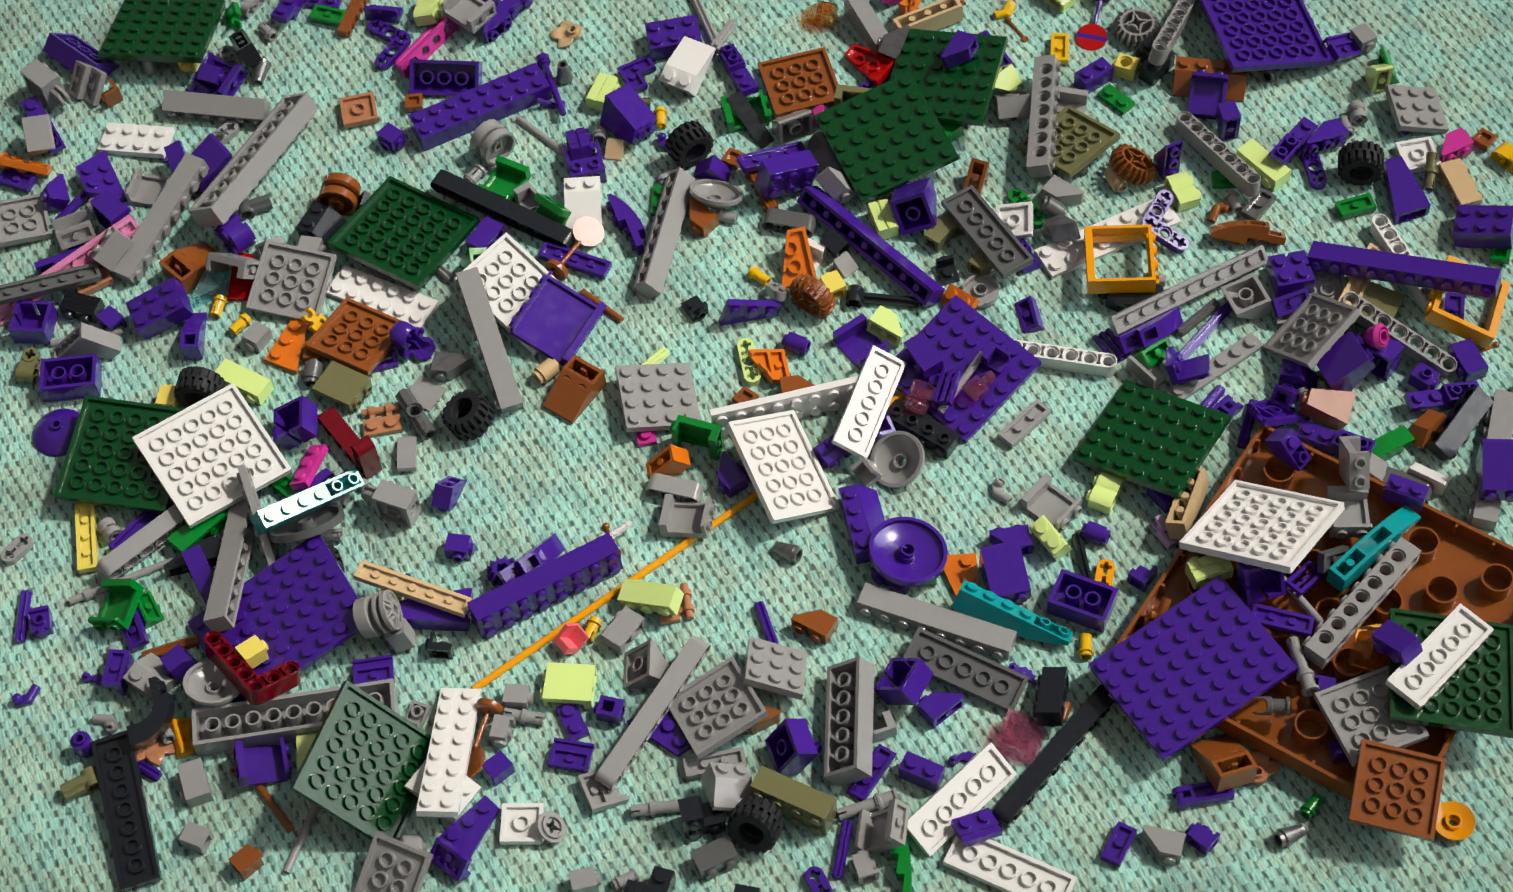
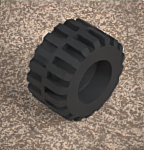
M687 121L684 124H680L668 135L664 147L678 167L688 169L696 166L708 157V154L712 151L714 141L700 122Z
M1357 140L1347 143V145L1342 146L1339 150L1338 176L1345 183L1360 186L1371 185L1383 177L1384 152L1380 145L1374 144L1372 141Z
M189 366L180 371L174 396L184 406L189 407L225 388L226 382L220 374L211 369Z
M468 389L463 392L460 391L457 395H453L442 410L444 412L442 414L444 425L461 441H469V439L472 441L476 437H481L484 432H487V428L492 425L491 421L494 420L492 406L480 392L473 389L470 391Z
M748 796L747 799H741L730 815L726 826L729 831L728 835L730 838H733L732 842L734 844H738L741 849H746V852L751 853L753 851L755 854H759L760 851L766 853L768 850H771L784 828V817L780 815L781 811L775 808L776 805L774 803L771 804L768 802L769 800H763L758 796L755 798Z

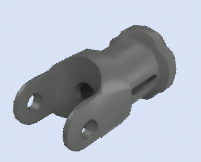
M1271 696L1253 697V699H1261L1266 702L1265 712H1252L1253 714L1272 715V713H1285L1290 715V697L1285 699H1273Z

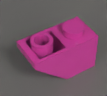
M1462 127L1446 134L1440 157L1441 163L1459 157H1467L1471 154L1474 141Z

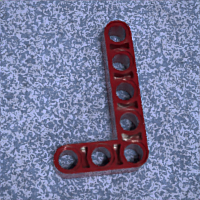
M330 407L317 416L318 423L324 426L326 433L334 438L335 444L344 450L345 456L350 462H354V467L361 474H364L366 480L382 470L376 447L369 436L366 435L360 439L334 407Z
M210 631L204 635L206 656L251 705H261L297 687L301 682L300 665L296 661H287L258 675L219 632Z

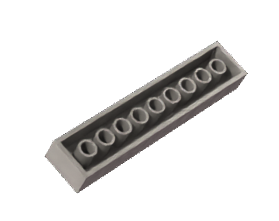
M307 92L283 96L188 210L200 228L224 225L229 220V217L239 209L238 206L248 198L251 190L258 186L260 179L267 175L269 168L277 163L279 156L286 152L288 145L295 141L297 134L305 128L306 123L315 116L314 114L319 108Z
M393 678L353 684L399 714L397 688ZM341 686L281 695L261 705H251L248 701L191 709L193 747L197 755L202 756L232 751L235 741H243L244 748H254L278 744L279 737H284V743L296 741V735L318 733Z

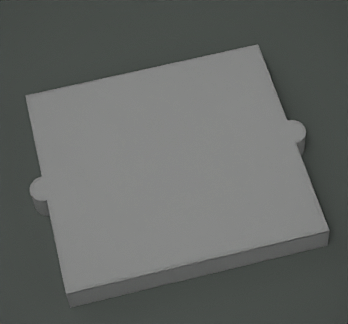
M421 375L413 385H410V390L418 403L429 412L437 402H440V398L447 390V388Z

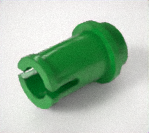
M1313 793L1308 802L1300 807V815L1307 820L1316 816L1315 812L1324 803V798L1318 793Z

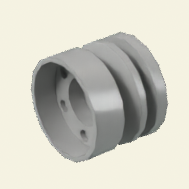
M389 589L381 591V593H375L373 596L369 595L356 599L353 603L355 624L360 634L366 639L380 636L383 632L389 633L399 630L403 625L400 603L395 594Z

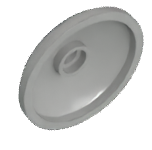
M717 179L696 180L691 183L689 189L691 195L697 201L712 209H724L735 206L743 200L744 195L743 191L736 185Z
M894 431L886 434L876 443L870 460L883 475L878 482L890 488H901L909 485L919 476L924 465L925 453L921 442L914 435L905 431Z
M210 659L193 665L183 678V689L186 696L193 702L201 705H222L232 701L240 694Z

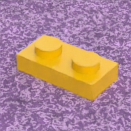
M1051 33V55L1055 54L1057 61H1060L1061 65H1068L1069 33Z

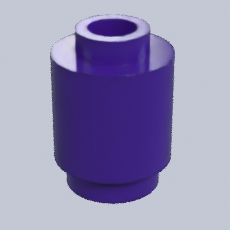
M789 332L784 335L782 345H784L783 348L799 355H806L810 349L811 341L807 340V337Z
M1093 521L1084 523L1080 532L1083 534V539L1105 546L1111 535V531L1107 530V527Z
M85 731L76 732L70 739V744L74 751L81 758L93 755L91 741L93 740L90 735Z

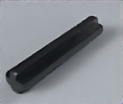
M1072 534V544L1079 574L1092 579L1082 534Z

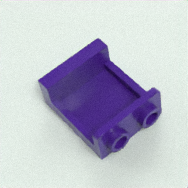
M209 52L202 63L221 67L227 72L226 79L220 88L204 85L197 79L199 67L194 73L192 81H198L210 90L211 94L234 96L248 75V72L240 64H230Z
M1196 70V72H1192L1188 112L1196 118L1216 120L1217 104L1225 102L1228 75L1219 71L1207 73L1205 70Z

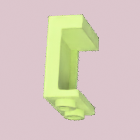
M547 662V669L543 670L542 674L544 688H540V700H543L544 706L548 707L549 702L583 704L584 709H592L597 678L596 666Z

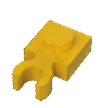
M306 308L305 311L309 317L303 315L300 319L305 323L308 322L310 324L308 329L315 333L327 318L321 313L315 314L312 308Z

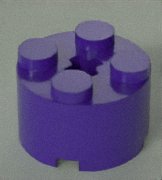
M233 214L224 225H218L214 229V233L219 239H222L224 242L223 247L227 252L240 255L256 243L254 241L256 237L246 222L241 223L239 221L241 217Z

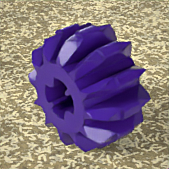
M504 555L503 559L497 556L496 561L490 560V566L487 567L486 571L487 579L493 587L503 585L497 572L514 562L513 558L508 559Z

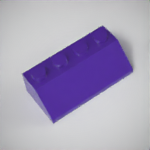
M49 32L43 52L48 54L50 59L56 60L62 67L70 69L72 74L76 60L107 73V76L120 66L113 60H100V51L75 34Z
M410 59L409 94L422 93L423 95L456 96L480 86L483 62Z
M859 484L838 488L839 501L856 565L870 562L868 555L870 537L875 528L885 521L877 490Z

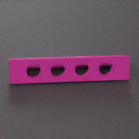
M446 16L439 18L437 24H432L396 59L394 63L395 68L401 72L404 78L408 79L410 77V59L415 57V59L427 60L460 25ZM448 25V31L445 33L444 27ZM437 35V42L434 44L433 38ZM426 46V53L423 55L422 49Z

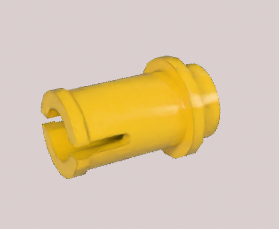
M658 106L653 111L657 117L656 128L664 129L667 127V110L662 106Z
M752 266L747 273L750 280L754 279L764 287L772 279L760 271L757 266Z
M217 294L213 298L214 303L209 315L214 318L216 316L221 318L224 305H227V298L224 295Z
M246 313L240 314L239 318L228 329L237 336L247 325L251 324L252 319Z
M591 616L587 619L588 624L584 630L589 635L587 641L591 643L594 641L598 628L602 626V620L596 616Z
M1083 633L1079 635L1080 649L1078 650V655L1082 660H1090L1094 655L1092 635Z

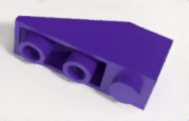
M1338 118L1324 121L1308 139L1300 155H1312L1320 151L1341 147L1346 143L1350 132Z
M1182 140L1163 147L1153 157V163H1155L1157 169L1156 172L1162 181L1165 180L1166 176L1179 173Z
M207 312L194 313L184 323L179 347L184 360L203 359Z

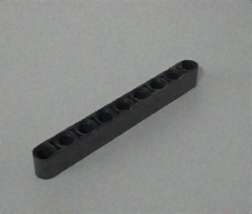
M440 169L430 183L434 191L538 240L548 241L570 248L575 241L571 228L446 170Z
M1102 684L1096 688L995 806L992 814L997 821L1010 828L1011 822L1013 820L1016 821L1024 812L1022 811L1026 805L1029 806L1035 799V794L1046 786L1049 782L1047 780L1051 775L1054 776L1061 768L1060 765L1063 761H1067L1074 753L1072 752L1076 746L1079 747L1086 739V734L1092 732L1098 725L1097 721L1101 717L1104 718L1109 712V707L1113 703L1115 704V702L1108 695L1109 693Z

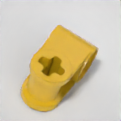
M1503 142L1491 152L1490 157L1493 161H1497L1498 165L1513 173V146L1508 142Z

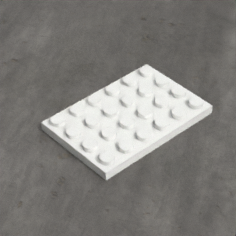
M507 232L464 269L468 270L478 267L494 318L509 333L511 320L514 316H519V309L524 302L528 303L531 291L540 286L538 282L543 274L547 275L549 273ZM517 339L534 356L538 353L537 350Z
M794 410L727 423L726 428L771 524L833 512L839 509L838 501Z

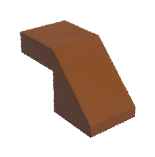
M1428 409L1411 426L1409 432L1416 440L1412 444L1426 449L1425 444L1429 440L1432 431H1436L1447 415Z

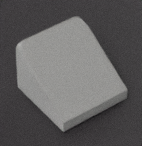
M847 251L833 260V268L845 279L859 269Z

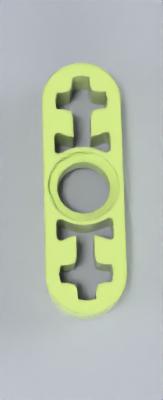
M742 338L737 343V350L744 381L749 386H756L761 382V373L755 364L750 366L744 364L750 358L748 353L745 354L743 345L747 344L749 352V349H755L754 343L749 338ZM752 370L755 377L754 380H751L750 371Z

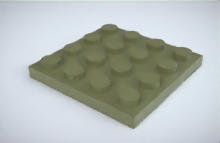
M1068 105L1056 114L1058 119V126H1055L1057 140H1054L1056 154H1053L1055 168L1052 169L1071 179L1121 139L1120 133ZM1028 137L1018 144L1019 150L1026 154L1028 150Z

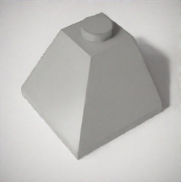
M650 639L625 652L623 689L656 688L667 672L668 663L654 640Z

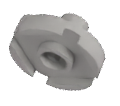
M972 275L964 281L962 286L963 291L980 300L976 307L978 309H984L993 305L999 296L998 283L989 275ZM977 289H983L984 293H977Z

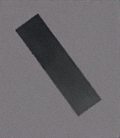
M741 90L726 98L761 150L774 141V138Z

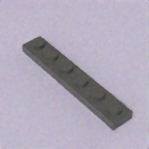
M94 262L0 285V305L102 281V276L97 263Z

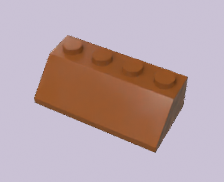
M1176 56L1172 96H1190L1192 72H1196V70H1205L1207 73L1219 71L1228 75L1225 101L1235 100L1236 102H1244L1247 71L1231 72L1225 60Z

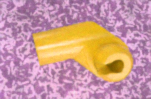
M1008 0L1003 10L994 11L995 19L1012 16L1016 9L1015 2Z

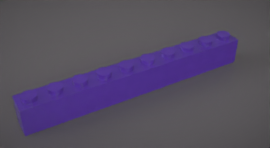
M805 186L797 200L801 206L828 228H833L848 241L849 245L924 306L936 305L945 291L941 285L818 186Z
M1319 241L1312 242L1307 255L1309 266L1314 271L1496 299L1501 285V269Z

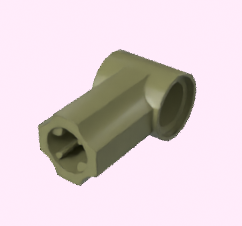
M86 767L80 772L79 776L60 785V789L67 802L87 792L94 793V790L100 788L96 767Z

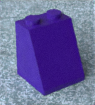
M625 84L605 95L600 126L631 144L655 132L657 117L629 84Z
M212 133L191 154L203 159L209 167L208 174L199 184V188L195 192L196 194L200 193L202 195L232 159L230 151Z
M930 177L903 185L895 190L890 206L902 235L937 225V195Z
M1351 331L1340 337L1316 364L1330 387L1334 390L1352 391L1376 366L1372 361L1374 358L1373 354L1368 348L1364 349L1363 344L1365 342L1359 334L1354 335Z
M1482 439L1475 459L1479 500L1513 502V439Z
M1019 539L980 548L979 568L986 590L992 591L997 596L1012 602L1024 603L1030 599L1031 588Z

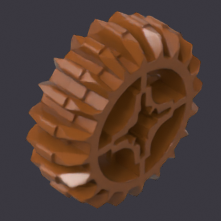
M1120 144L1111 153L1109 162L1113 171L1122 180H1126L1134 186H1146L1153 180L1157 169L1155 163L1152 162L1153 160L1148 157V154L1143 153L1137 147Z
M802 273L795 277L790 284L789 294L791 299L795 301V304L800 309L814 317L817 316L819 319L826 318L831 314L836 305L834 295L829 291L830 288H827L815 276Z

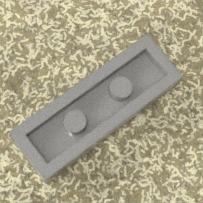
M1036 399L998 433V438L1013 449L1051 414V409Z
M743 747L712 752L700 760L697 756L682 758L687 780L701 778L709 762L741 764L747 767Z

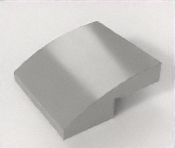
M76 60L68 94L76 99L84 100L92 106H99L107 73Z

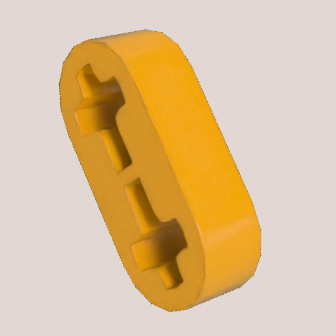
M1103 559L1098 562L1095 581L1102 582V580H1106L1105 584L1112 586L1115 565L1111 560ZM1104 566H1108L1107 575L1103 574Z

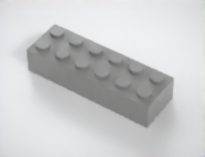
M860 656L827 667L824 778L837 786L872 777L874 665Z

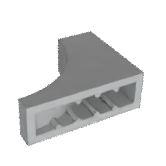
M81 322L53 349L52 358L96 353L98 358L113 359L122 350L121 336Z

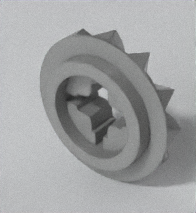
M545 811L539 815L538 820L535 822L538 825L536 831L540 832L541 838L546 839L547 843L552 842L556 844L562 841L566 835L565 822L556 812ZM551 824V828L553 829V831L551 832L550 828L547 827V825Z

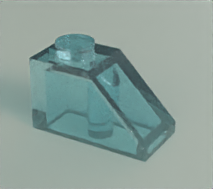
M205 269L191 296L195 307L212 302L217 294L223 295L224 292L228 291L230 282L226 273L207 271Z

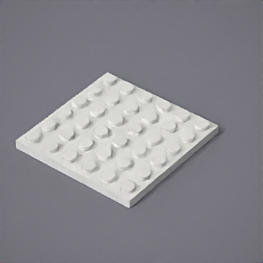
M234 383L132 437L133 442L190 529L244 499L242 491H245L244 486L239 483L236 475L239 473L238 466L245 464L249 468L256 492L292 473L291 467Z
M1234 480L1180 540L1179 546L1180 549L1291 574L1344 511V502Z

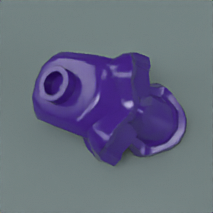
M398 321L389 331L390 342L398 350V354L406 360L413 354L420 360H429L436 351L433 339L422 336L424 334L422 327H414L405 321Z

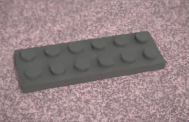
M972 185L941 201V206L1002 279L1034 263L1033 256Z
M918 627L903 656L905 659L921 658L934 673L932 678L1010 714L1013 713L1029 680V677L920 627Z

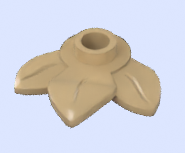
M570 20L560 22V27L553 29L549 36L558 40L557 48L562 49L571 45L573 40L581 38L582 27L579 24H573Z

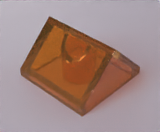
M1381 623L1357 629L1348 664L1371 671L1388 666V655L1381 654L1374 648L1371 636L1382 625Z

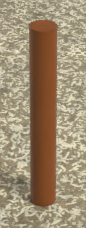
M583 288L580 291L582 296L599 305L602 302ZM609 306L606 307L604 313L619 324L624 320V317Z
M257 785L255 789L288 833L294 830V826L263 785Z

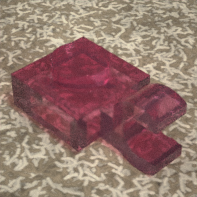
M991 370L981 379L976 375L962 386V389L974 402H977L990 391L988 385L996 381V375Z

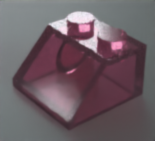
M1008 709L995 747L1002 756L1031 765L1039 755L1047 729L1043 726H1038L1037 721L1030 715Z

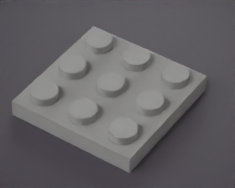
M1386 85L1384 91L1398 131L1437 134L1448 132L1449 128L1435 88Z
M40 194L0 201V248L53 238L47 210L43 209L42 202H40Z
M750 636L747 642L743 684L801 700L804 695L807 652Z
M375 832L354 892H420L434 854L380 832Z

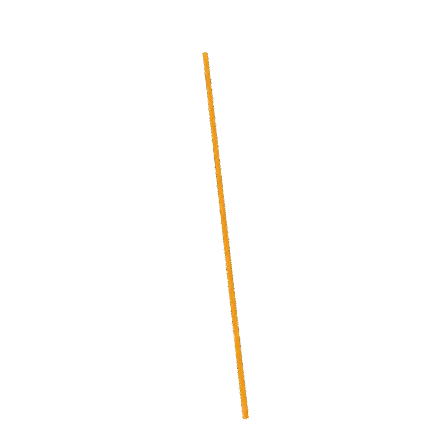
M901 392L897 393L892 397L889 406L895 399L901 401L906 396ZM756 491L712 521V530L757 500L759 497ZM686 538L628 579L641 580L700 538ZM623 582L472 685L471 688H484L551 642L566 623H578L619 595Z

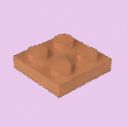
M373 91L339 98L345 129L379 122Z

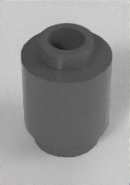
M1051 196L1044 197L1039 204V207H1041L1040 212L1050 218L1059 214L1066 215L1067 213L1065 205Z
M310 359L305 362L302 376L305 386L310 387L312 384L314 385L322 375L323 364L318 359Z

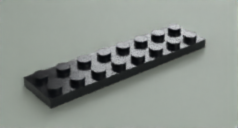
M127 730L91 741L120 891L126 892L162 880L136 749L130 744Z

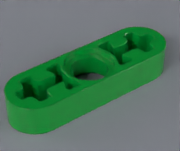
M1013 188L1008 192V202L1010 204L1019 203V201H1032L1019 188ZM1033 203V228L1041 229L1043 228L1042 221L1046 220V217ZM1034 217H1035L1037 220H1040V219H1041V222H1038V221H1035V222H1034Z

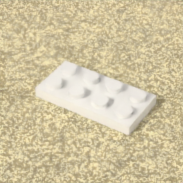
M108 122L97 150L99 153L105 151L106 154L165 159L164 147L171 144L175 130L173 127Z

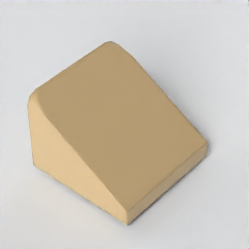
M607 138L604 159L622 161L625 141Z

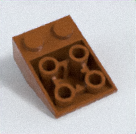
M203 241L172 251L159 261V265L163 275L168 279L174 277L184 285L186 294H188L216 272L206 270V258L208 257V252L217 251L207 242Z
M573 355L562 368L542 406L573 424L606 386L605 372Z
M1226 733L1188 745L1216 792L1254 782L1258 765L1250 752Z

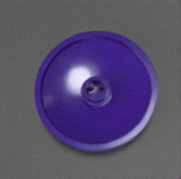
M895 517L882 522L873 531L868 545V555L874 569L888 581L909 587L925 585L935 580L942 573L948 556L946 542L939 531L929 523L913 517Z

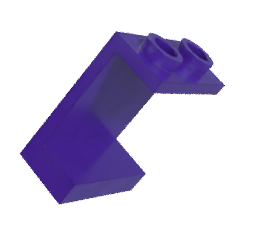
M863 313L833 331V342L860 371L873 345L887 353L890 352V342L888 340L882 343L877 336L866 331L867 317Z
M279 737L278 745L244 748L243 741L234 742L233 757L238 787L288 781L289 774H292V764L287 760L289 746L284 743V737Z

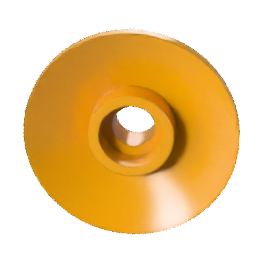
M1446 801L1439 805L1435 829L1439 835L1448 840L1460 841L1468 838L1473 833L1476 821L1473 812L1466 805L1457 801ZM1449 821H1454L1456 826L1450 825Z

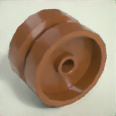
M337 172L328 173L323 178L317 201L331 206L340 215L349 216L355 211L361 192V185L350 175Z

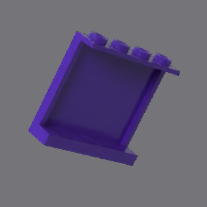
M550 270L547 275L543 274L538 284L540 286L531 291L528 303L524 302L519 309V316H514L511 320L509 334L546 357L555 359L559 365L564 367L573 355L577 354L604 314L607 305L603 302L597 305L553 278L551 276L553 271Z

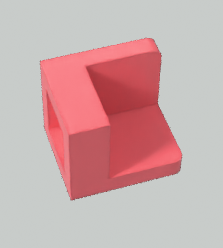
M566 623L553 642L564 654H576L587 641L589 635L578 623Z

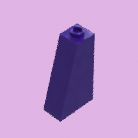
M1402 156L1386 160L1384 162L1383 177L1394 225L1428 215L1431 204Z
M472 588L453 591L471 597L473 600ZM411 599L399 601L403 618L407 620L413 629L469 631L471 618L469 609L465 618Z

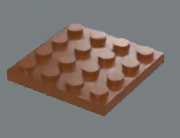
M825 47L757 63L775 118L803 109L812 110L819 104L826 107L834 105V95L838 82Z
M346 297L307 341L305 348L369 376L394 347L389 339V331L396 322L402 320Z
M1362 739L1359 745L1347 821L1432 842L1435 836L1446 759Z

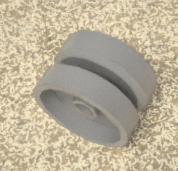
M489 119L479 125L473 132L470 139V148L487 164L496 165L495 159L498 155L507 158L511 154L516 139L497 120Z

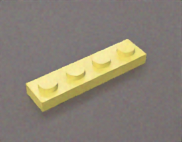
M87 503L76 504L74 507L77 570L79 574L99 571L96 567L98 563L95 504Z

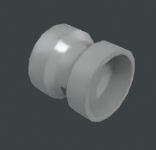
M1355 101L1347 106L1352 126L1364 125L1368 121L1363 102Z
M111 517L102 519L96 528L101 535H104V539L109 544L123 531L119 526H116V522Z

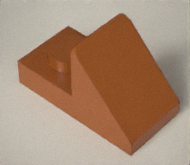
M971 158L963 189L972 185L981 195L985 180L988 181L990 162Z

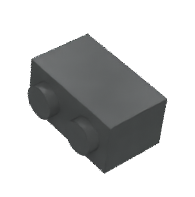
M728 834L690 851L691 860L701 880L706 878L707 880L713 879L719 872L725 869L730 871L740 863L739 855Z

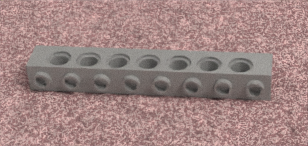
M1055 54L1034 57L1026 163L1030 178L1052 176V168H1055L1053 154H1056L1054 140H1057L1055 126H1058L1056 113L1059 112L1057 99L1060 98L1058 85L1061 84L1059 72L1062 70L1061 62L1057 61Z
M1402 537L1397 542L1393 541L1389 545L1387 553L1380 555L1376 560V566L1373 569L1369 568L1363 576L1364 579L1354 584L1351 594L1349 596L1345 595L1339 603L1340 606L1330 611L1327 621L1325 623L1321 622L1316 627L1315 634L1305 639L1302 644L1304 656L1323 669L1417 563L1421 550Z

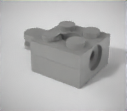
M35 59L20 70L28 91L33 96L36 95L38 100L49 109H52L57 104L63 107L65 102L69 103L71 101L64 86L60 83L61 78L58 73L52 72L44 62L41 63Z
M381 479L378 487L367 484L361 493L364 501L374 505L377 517L409 528L414 526L422 511L417 491L409 486H400L394 481Z

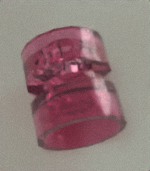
M914 379L909 389L911 394L906 396L903 405L914 413L924 415L930 405L928 400H932L936 388L925 381Z

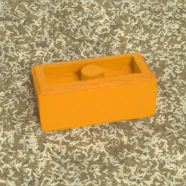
M191 718L173 719L170 728L176 736V740L172 739L176 749L177 760L195 754L196 751L192 744Z

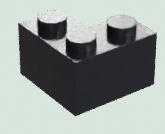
M1147 36L1136 46L1135 57L1140 58V63H1142L1139 67L1138 78L1153 87L1174 66L1175 53L1171 51L1163 65L1151 64L1148 59L1154 40Z
M698 795L678 799L685 839L696 840L704 834L718 835L722 833V830H726L722 810H712L709 802L700 804Z
M654 866L648 884L628 879L623 892H672L676 882L675 871Z

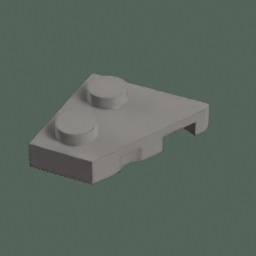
M598 770L578 775L577 780L591 814L629 802L628 795L621 794L616 788L612 791L594 780Z

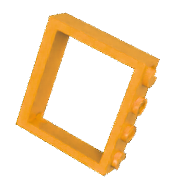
M1151 224L1084 226L1087 294L1155 292L1156 285H1159V273L1155 272L1158 271V259H1154V257H1157V246H1153V243H1156V234L1152 233ZM1145 241L1148 277L1095 279L1093 243Z
M1448 255L1447 258L1444 260L1468 264L1451 255ZM1501 279L1496 299L1493 298L1484 329L1439 309L1443 290L1431 289L1428 295L1430 301L1424 309L1427 311L1424 320L1464 339L1471 338L1475 344L1486 349L1495 339L1510 283Z

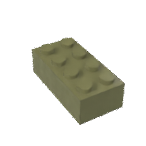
M762 765L750 785L753 798L758 796L763 800H769V803H774L776 805L775 808L781 811V816L790 819L791 823L795 826L802 827L803 825L810 828L809 830L815 835L823 834L827 836L837 817V798Z

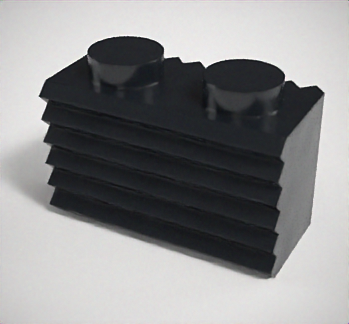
M67 291L59 308L63 317L68 320L77 319L85 324H96L98 321L96 315L104 310L105 305L102 298Z

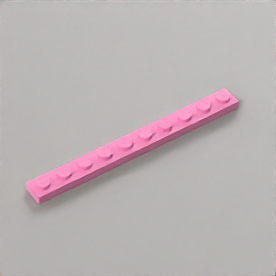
M130 214L112 225L129 238L139 228ZM105 231L41 275L95 262L91 256V250L97 243L100 244L103 240L102 236ZM47 294L23 300L33 301L35 303ZM16 301L0 305V326L14 317L13 311Z

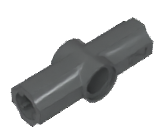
M265 194L253 199L247 198L238 206L239 209L233 214L239 215L241 217L239 220L245 221V219L254 218L255 214L273 209L269 195Z
M403 388L398 391L395 398L421 439L428 440L434 437L437 431L411 390Z

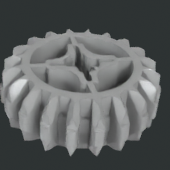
M1133 7L1130 10L1125 9L1123 12H1119L1113 23V34L1116 36V41H1120L1121 45L1126 43L1127 48L1133 45L1135 49L1147 36L1155 40L1160 32V22L1157 19V15H1153L1152 11L1147 12L1146 8L1143 10L1139 7L1137 9Z

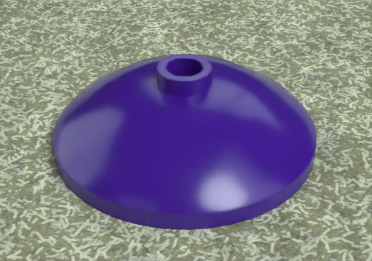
M65 408L53 410L42 416L32 431V441L36 449L47 456H65L80 413L76 410Z

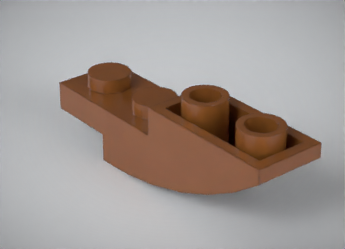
M1235 220L1220 223L1209 228V235L1212 239L1217 241L1228 240L1235 245L1246 244L1248 238L1255 242L1266 241L1273 246L1284 245L1286 241L1285 233L1270 230L1269 222Z

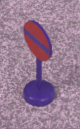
M1096 0L1098 3L1093 24L1083 25L1076 33V42L1081 48L1095 51L1105 46L1107 33L1105 29L1097 25L1102 2H1109L1111 0Z

